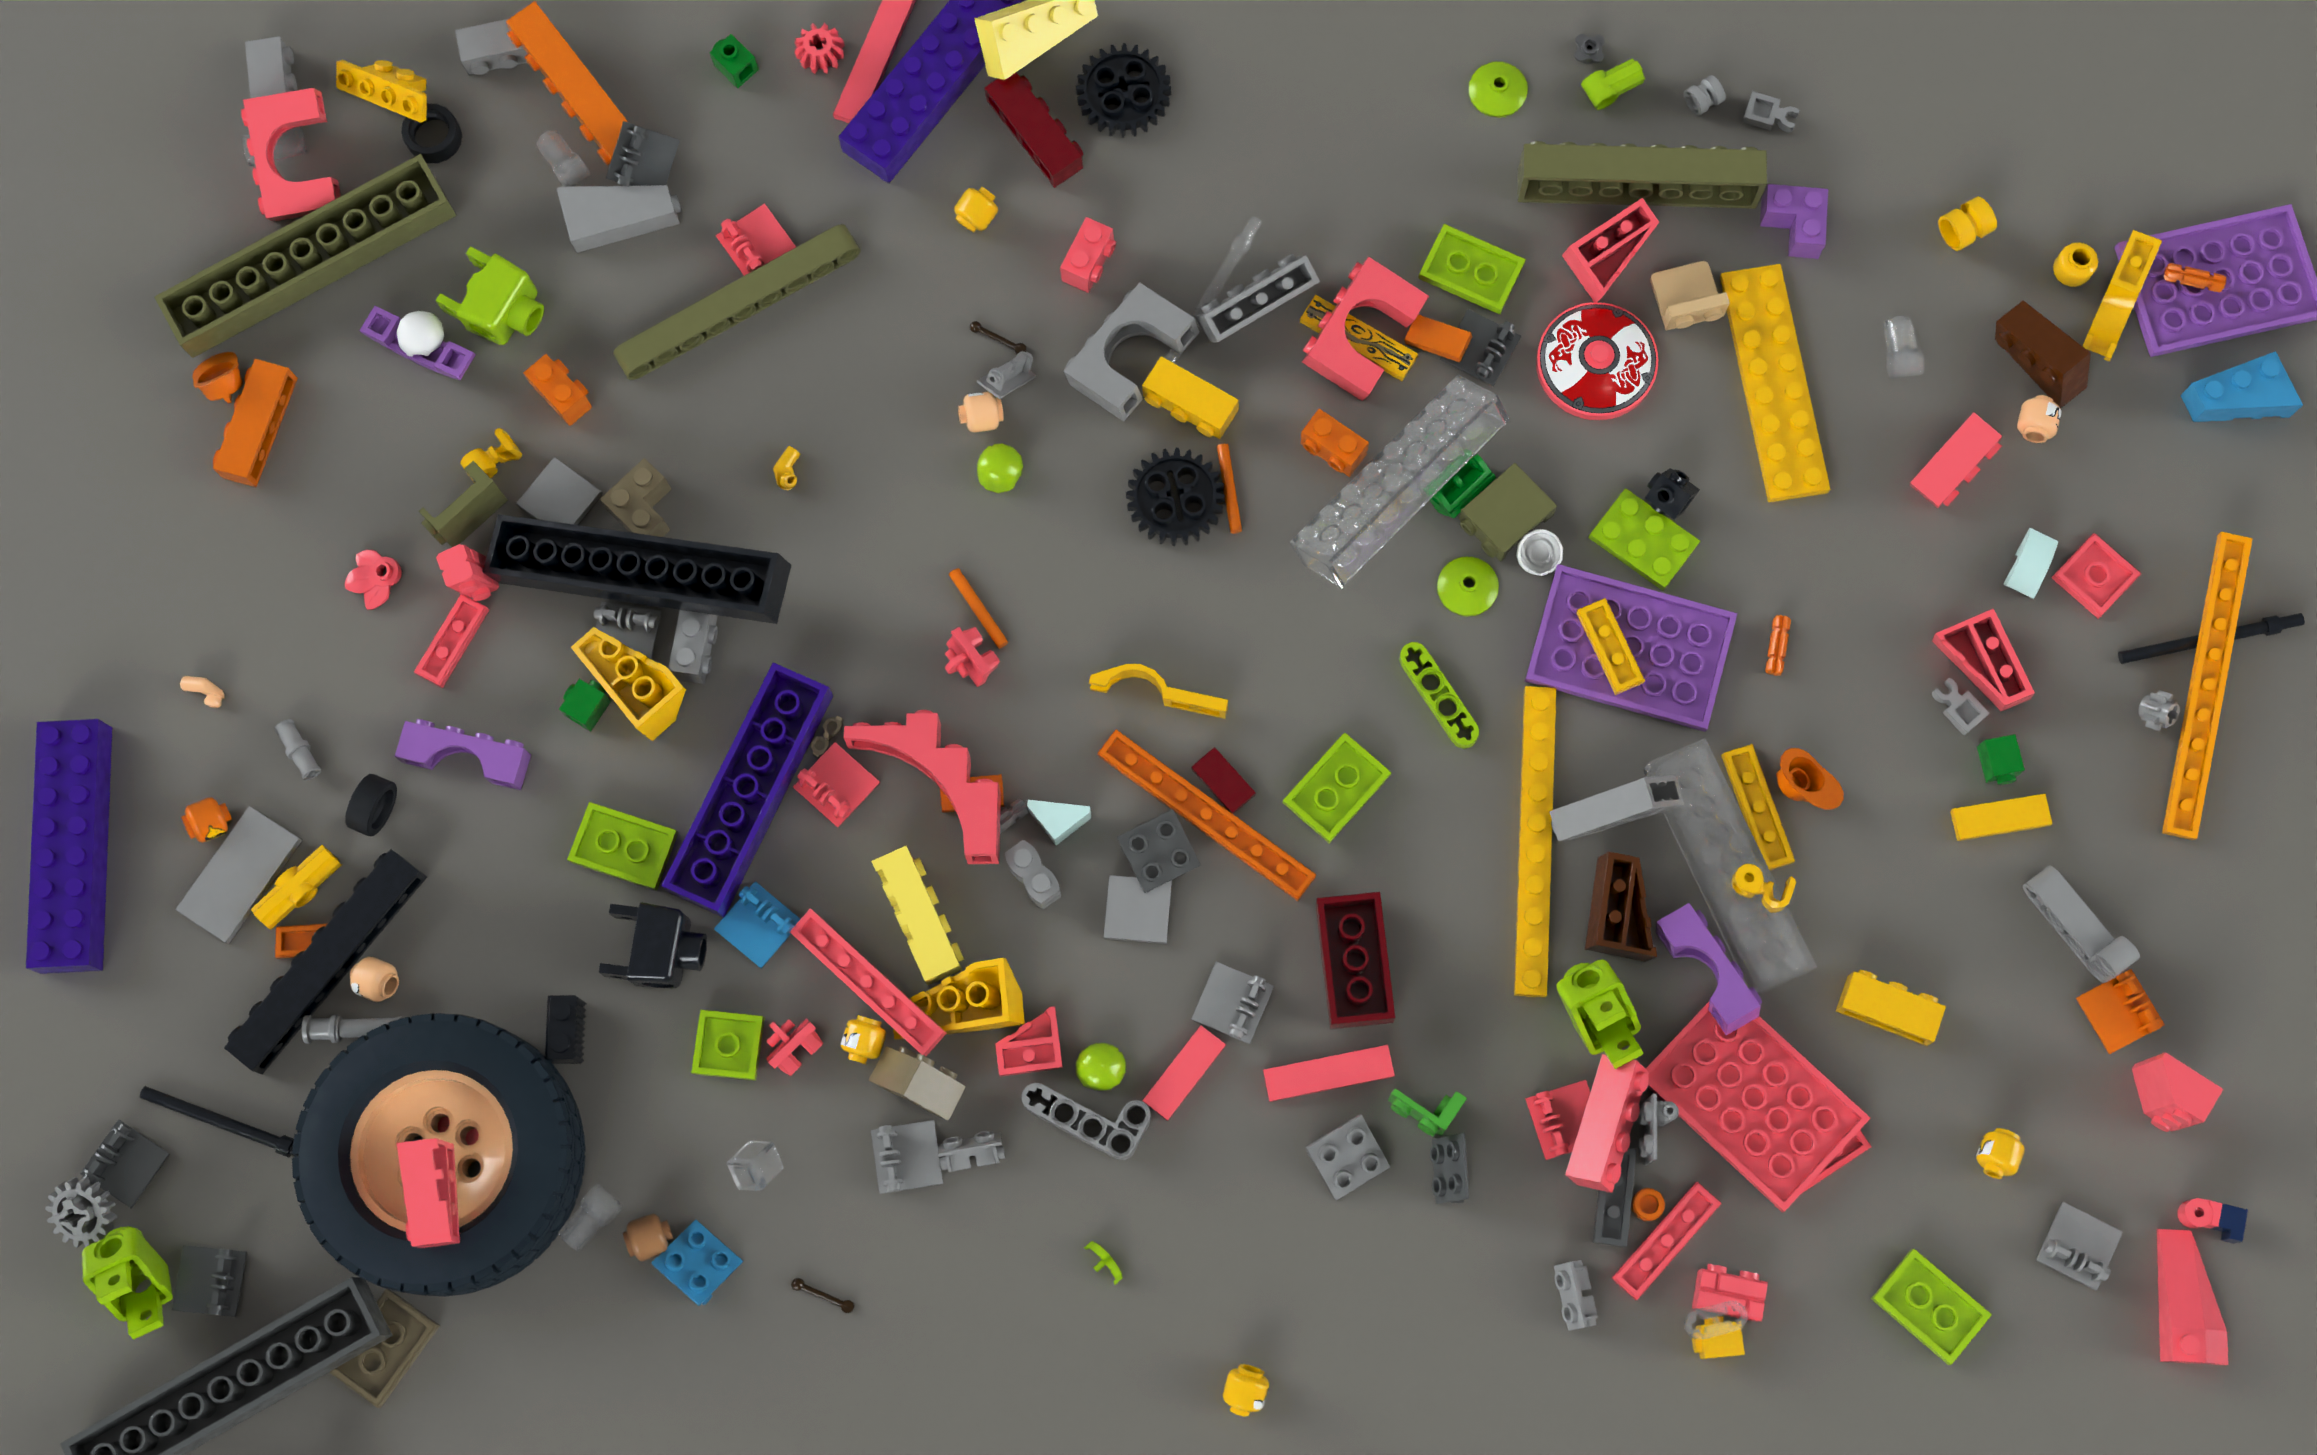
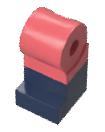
M2202 1198L2185 1201L2179 1206L2177 1216L2183 1226L2192 1229L2205 1227L2221 1231V1241L2232 1244L2243 1242L2248 1214L2247 1209Z

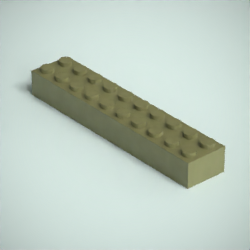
M419 154L154 296L178 343L194 358L457 215L422 155Z

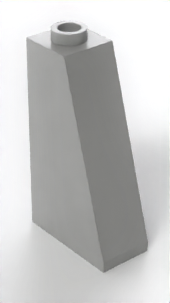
M667 185L629 187L570 186L556 188L569 238L577 253L680 224L677 213L682 212L677 194L671 195Z
M1676 775L1644 777L1549 812L1552 819L1551 827L1559 842L1578 839L1685 804Z

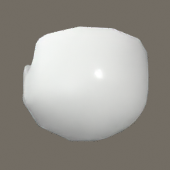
M415 311L406 314L400 320L397 328L399 347L410 357L414 354L428 356L441 346L444 338L442 322L434 314L425 311Z
M1535 529L1525 534L1517 544L1516 556L1518 563L1530 574L1538 576L1547 575L1555 571L1557 564L1562 562L1563 546L1554 533L1548 530Z

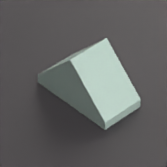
M1028 800L1027 803L1029 813L1056 846L1091 819L1092 812L1090 806Z

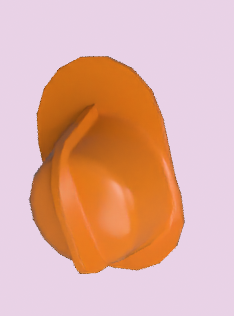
M223 352L203 361L193 371V386L199 388L210 401L224 399L228 404L232 403V394L243 385L238 368L237 355L234 352Z
M1790 748L1784 751L1780 759L1781 769L1776 773L1778 786L1786 797L1793 801L1809 802L1815 807L1822 809H1835L1841 805L1844 800V793L1840 783L1833 775L1823 768L1808 752L1800 748Z

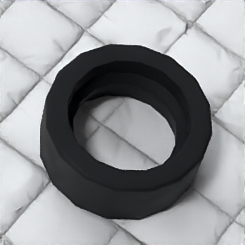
M427 103L426 121L420 123L405 117L402 123L401 134L404 143L414 156L421 154L426 163H440L448 160L456 154L461 145L462 132L459 123L446 107L439 104ZM431 120L444 121L448 126L449 132L445 140L433 147H422L416 142L415 134L425 122Z
M375 774L365 776L357 785L349 801L345 818L347 827L367 836L376 835L387 822L394 807L397 796L396 784Z

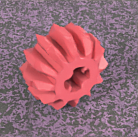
M825 22L821 28H817L812 23L810 31L802 29V37L795 40L797 47L795 55L798 60H801L800 63L804 70L810 67L811 72L816 74L819 69H822L827 74L829 66L837 69L839 65L837 60L844 59V51L842 49L845 46L843 39L839 37L838 31L835 28L829 30Z

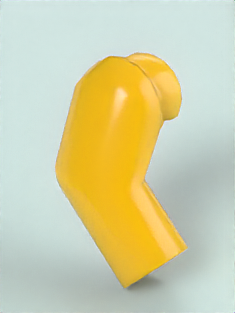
M791 446L786 448L773 467L777 485L783 490H791L797 484V478L792 466L801 454Z

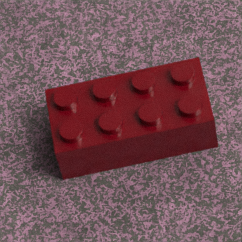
M1380 892L1317 898L1316 914L1330 1029L1393 1023L1395 1020V1010Z

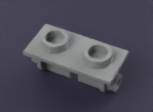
M1022 351L1016 355V358L999 368L991 369L989 374L977 380V383L998 399H1001L1036 378L1037 375L1030 371L1033 356L1029 352Z
M987 1130L975 1134V1137L962 1139L960 1136L945 1139L943 1143L938 1144V1157H941V1169H948L949 1172L971 1168L969 1156L974 1155L977 1167L1000 1163L999 1159H1005L1004 1147L998 1146L1002 1145L1001 1132L994 1133V1131Z
M1582 1260L1555 1265V1284L1560 1292L1563 1305L1562 1315L1567 1323L1568 1331L1597 1325L1595 1318H1598L1593 1295L1582 1297L1581 1293L1582 1290L1591 1289L1587 1266H1583Z

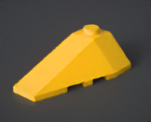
M595 627L571 646V649L630 722L651 741L655 740L676 721L686 689L669 668L624 645L619 640Z
M1006 958L974 962L955 976H949L926 992L922 991L909 998L947 1034L999 1029L1025 1024L1022 992ZM893 1029L894 1040L904 1039L898 1032H896Z

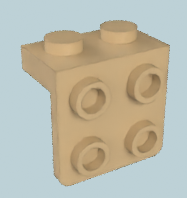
M1706 261L1655 272L1651 276L1650 282L1666 331L1675 328H1686L1703 321L1711 322L1724 317L1730 304L1727 292L1718 294L1710 266Z

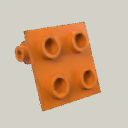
M2132 969L2076 997L2108 1054L2165 1025Z

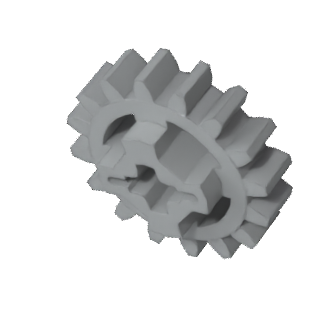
M73 1177L69 1181L58 1185L55 1188L56 1191L48 1196L52 1203L47 1205L45 1210L52 1212L53 1216L48 1218L47 1222L56 1224L57 1227L53 1230V1233L62 1232L64 1234L62 1239L64 1243L73 1239L74 1247H79L83 1243L85 1246H88L105 1238L107 1233L115 1228L110 1222L117 1218V1214L110 1212V1209L116 1204L115 1202L107 1201L106 1198L110 1194L109 1191H104L103 1193L99 1191L101 1183L96 1182L91 1186L88 1177L80 1181L77 1177Z

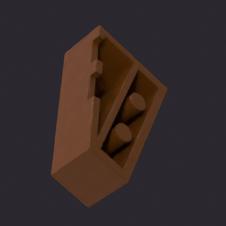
M2024 300L1996 321L1995 339L1998 345L2009 353L2047 396L2059 405L2060 409L2087 388L2091 353Z
M1607 852L1598 857L1585 950L1645 962L1657 957L1656 947H1653L1650 928L1652 925L1646 909V892L1639 857L1614 852Z

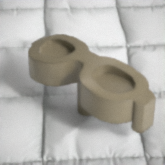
M840 716L828 718L823 724V736H816L812 740L811 749L815 757L819 758L828 750L831 738L841 731L843 718Z

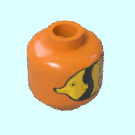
M208 797L188 805L185 808V815L181 816L190 839L196 838L201 843L226 834L228 831L227 822L232 820L226 804L222 803L219 805L213 797Z

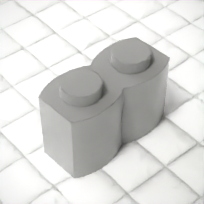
M1022 840L1005 852L1006 861L1011 873L1018 881L1025 885L1029 898L1036 906L1045 909L1061 897L1056 877L1048 868L1042 865L1038 852L1030 843Z

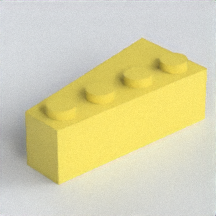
M1027 0L974 18L987 75L1002 80L1007 79L1098 16L1095 0Z
M904 846L872 860L874 869L883 882V889L895 910L896 918L904 935L907 937V943L926 984L930 985L961 971L962 968L959 962L964 960V957L957 942L951 944L946 933L952 930L945 914L940 916L937 914L934 905L939 903L933 887L929 886L926 888L922 876L927 875L920 858L913 859L907 846Z

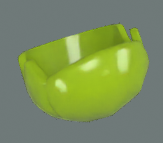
M1003 443L988 446L979 456L977 476L979 483L986 490L996 493L1010 491L1022 475V456L1014 447Z
M1095 1043L1087 1046L1079 1053L1075 1062L1076 1076L1087 1089L1096 1091L1110 1090L1121 1083L1126 1073V1060L1117 1047L1106 1043Z

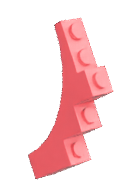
M929 710L906 713V725L898 722H887L884 725L871 726L869 723L858 722L854 723L853 726H844V740L848 749L870 750L896 757L916 767L937 784L948 797L959 817L963 830L964 854L968 864H999L1001 791L999 784L989 779L975 780V783H970L971 757L968 747L949 744L945 748H940L941 722L938 713H933Z

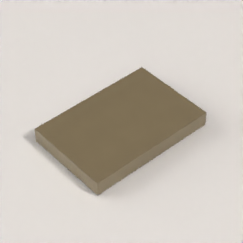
M387 1288L377 1300V1304L393 1336L330 1371L332 1375L377 1408L383 1406L440 1327L436 1322Z

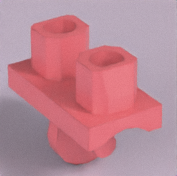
M957 627L951 631L952 637L946 643L949 650L945 652V655L950 661L946 664L945 670L948 674L958 671L962 678L969 675L975 685L979 687L986 682L989 674L998 667L1000 660L994 651L989 650L980 655L975 649L983 641L982 635L976 627L964 631Z
M807 1018L789 1035L787 1033L795 1026L790 1019L781 1027L774 1021L769 1025L775 1033L766 1042L773 1048L781 1039L783 1040L765 1058L774 1069L778 1067L781 1071L791 1076L802 1065L792 1054L800 1044L811 1055L823 1045L822 1040L814 1031L816 1027Z

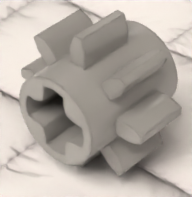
M2159 690L2157 694L2151 692L2150 695H2146L2139 705V715L2141 720L2146 721L2145 727L2160 731L2161 727L2167 729L2168 726L2175 724L2179 717L2180 707L2177 701L2172 700L2173 694Z

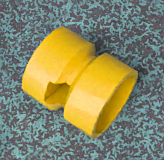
M1978 196L1962 204L1960 210L1953 209L1941 216L1938 220V226L1945 242L1953 250L1960 251L1974 243L1976 236L1983 238L1995 231L1997 220L1988 202Z

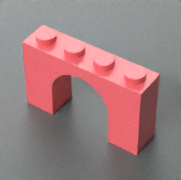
M315 88L244 99V109H241V116L244 125L248 126L250 138H247V147L250 155L254 156L256 167L252 169L255 184L260 186L261 197L258 198V205L261 214L271 221L303 217L341 197L338 180L326 177L302 182L287 181L278 172L274 162L275 145L286 131L299 126L327 122L322 93Z
M1370 257L1362 264L1359 262L1355 264L1348 275V278L1352 280L1347 289L1342 286L1333 300L1337 304L1332 313L1327 311L1319 322L1318 327L1322 329L1317 338L1312 335L1302 350L1307 353L1302 361L1303 364L1361 401L1370 395L1384 369L1359 354L1348 342L1345 334V320L1348 313L1359 307L1375 308L1407 328L1416 319L1429 295Z

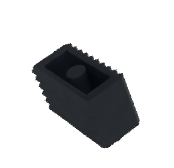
M576 995L548 996L545 1059L553 1064H581L584 1061L581 1057L584 1055L582 1052L584 1046L582 1044L585 1041L582 1038L585 1036L583 1025L586 1022L583 1019L586 1016L583 1013L586 1011L584 1008L586 1003Z

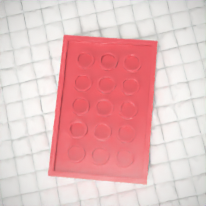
M1708 1002L1646 1068L1649 1071L1648 1088L1654 1094H1657L1662 1101L1675 1103L1679 1109L1678 1116L1783 1213L1871 1118L1760 1016L1730 1034L1725 1035L1708 1010Z

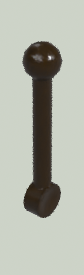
M978 321L970 324V330L973 333L980 332L1014 349L1016 355L1022 351H1027L1023 343L1015 344L983 328Z
M795 1278L792 1281L791 1285L795 1291L803 1290L841 1307L844 1313H851L854 1310V1303L850 1300L842 1301L804 1284L801 1278Z

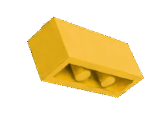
M1160 356L1142 385V393L1147 403L1156 408L1162 406L1169 410L1176 420L1186 423V421L1197 426L1196 429L1201 434L1210 438L1215 436L1221 439L1239 410V400L1162 356Z
M1859 970L1858 973L1854 971L1847 976L1836 1012L1925 1046L1935 1042L1946 1009L1945 1005L1938 1003V998L1925 993H1920L1919 996L1907 991L1908 987L1897 982L1890 981L1889 984L1878 981L1876 980L1877 975L1865 970Z

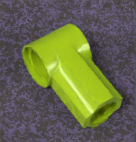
M1632 58L1606 72L1598 70L1590 74L1582 81L1581 86L1595 109L1602 110L1614 103L1619 95L1643 84L1645 77L1639 62Z

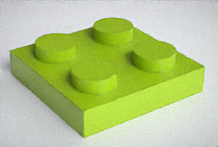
M700 1010L691 1073L756 1081L765 1017Z

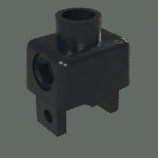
M640 902L639 907L610 904V915L616 919L636 921L629 967L600 963L599 973L608 978L628 980L639 987L677 988L682 981L683 969L702 970L706 958L707 935L705 933L690 932L691 921L681 910Z

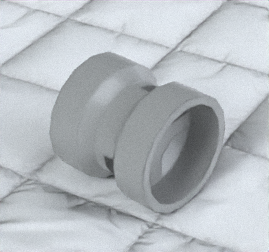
M1713 75L1703 79L1699 86L1693 85L1684 91V98L1688 107L1697 116L1707 112L1709 106H1717L1726 99L1721 83Z

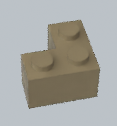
M643 458L602 496L600 501L607 511L630 533L664 537L670 531L664 519L652 507L672 489L665 477Z
M886 1046L869 1078L870 1082L888 1092L904 1098L948 1121L966 1088L965 1085L955 1080L957 1074L942 1066L937 1070L933 1067L935 1061L918 1053L917 1055L900 1046L898 1051Z

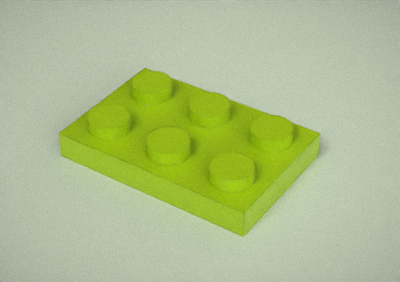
M1443 224L1419 273L1418 279L1500 315L1526 259Z
M1626 488L1588 537L1662 591L1668 586L1700 543L1699 539L1665 515L1655 511L1648 503Z
M1344 732L1283 799L1282 803L1330 844L1385 783L1392 772Z
M589 802L567 861L657 891L679 832Z
M1911 1249L1871 1298V1300L1947 1365L1954 1363L1992 1315L1915 1249Z

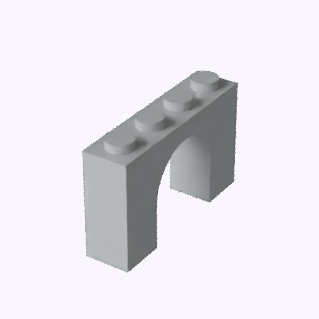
M1139 282L1133 290L1126 293L1120 306L1106 317L1104 324L1096 334H1092L1087 339L1084 348L1078 355L1068 361L1063 372L1070 386L1124 422L1143 398L1136 384L1110 367V358L1115 348L1122 341L1130 337L1146 335L1158 339L1181 355L1200 332L1194 317Z

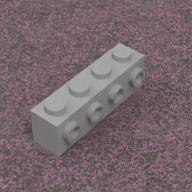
M1290 254L1278 261L1279 267L1272 272L1265 269L1252 277L1254 282L1245 288L1243 284H1240L1227 291L1226 293L1229 297L1223 301L1218 302L1217 299H1214L1202 306L1203 312L1197 315L1196 318L1210 343L1225 339L1319 283L1320 280L1307 256L1295 257L1294 254Z
M685 610L679 611L668 667L678 680L705 684L706 674L710 673L712 666V656H710L712 644L716 643L718 627L716 626L718 615Z

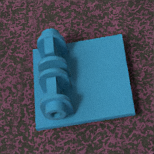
M755 881L750 888L745 886L740 891L739 896L741 898L714 930L762 969L791 935L790 931L800 918Z
M695 1219L668 1246L667 1250L661 1253L651 1264L694 1303L700 1306L701 1304L705 1305L713 1296L712 1293L743 1261Z

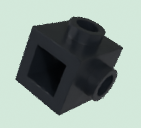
M1670 468L1662 474L1657 472L1647 485L1651 490L1645 499L1651 502L1650 505L1655 511L1663 515L1667 514L1675 520L1685 512L1700 489L1689 482L1690 479L1685 473Z

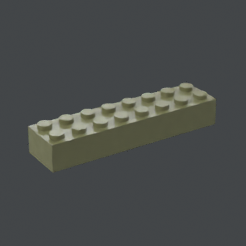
M1534 141L1524 144L1518 167V202L1632 205L1643 198L1648 206L1756 209L1767 185V150H1758L1755 147L1727 149L1724 146H1715L1710 149H1704L1693 145H1685L1680 148H1667V146L1661 144L1650 147H1637L1634 144H1622L1620 146H1607L1604 143L1576 145L1573 142H1563L1555 145Z

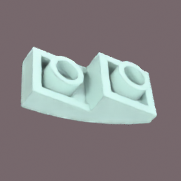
M2029 528L2015 554L2018 557L2004 585L2034 599L2049 569L2059 541Z

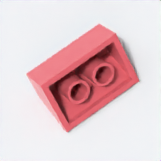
M2166 1052L2138 1062L2132 1068L2143 1113L2152 1119L2151 1123L2155 1127L2165 1132H2169V1130L2173 1132L2205 1122L2224 1090Z

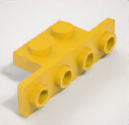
M345 60L336 61V87L420 123L426 121L427 95L422 92L426 90L425 78L415 75L412 70L395 67L392 62L386 60H378L373 65L365 67L357 66Z

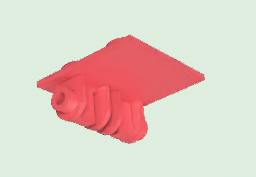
M765 203L737 222L731 219L724 220L721 223V232L715 235L744 276L796 248Z
M834 742L809 770L804 768L797 775L799 780L793 788L838 828L879 785L880 781Z
M1586 1080L1551 1091H1543L1535 1096L1525 1098L1545 1160L1573 1151L1590 1095Z

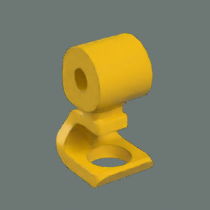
M497 428L494 433L501 443L500 447L495 448L491 445L487 451H484L482 448L474 449L462 458L460 464L465 468L474 461L492 478L498 472L496 468L498 462L505 463L511 460H519L522 457V452L505 430Z
M1745 864L1737 869L1732 877L1731 884L1739 895L1753 898L1755 895L1762 894V904L1772 913L1782 911L1790 902L1796 885L1794 877L1790 876L1786 880L1781 900H1777L1773 896L1774 882H1764L1763 873L1759 867L1753 864Z

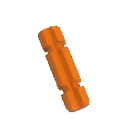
M2169 263L2164 271V279L2166 281L2176 283V280H2179L2180 284L2201 289L2208 287V290L2218 293L2224 289L2226 284V276L2223 274L2214 273L2210 275L2209 271L2187 266L2183 269L2179 264Z
M1776 615L1773 619L1772 629L1774 631H1772L1767 655L1770 659L1766 661L1765 672L1769 675L1780 676L1783 672L1785 662L1782 660L1786 656L1789 637L1787 632L1790 630L1791 624L1790 617Z

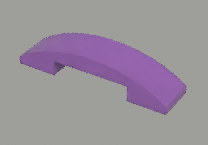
M377 306L373 307L359 330L362 334L423 367L461 380L475 357L474 352L451 341H448V343L442 341L441 346L428 356L414 354L410 357L399 347L397 328L401 319Z

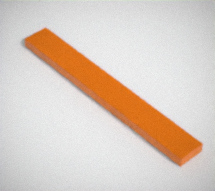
M1118 730L1113 732L1097 753L1105 762L1171 810L1173 809L1175 813L1296 901H1299L1317 875Z

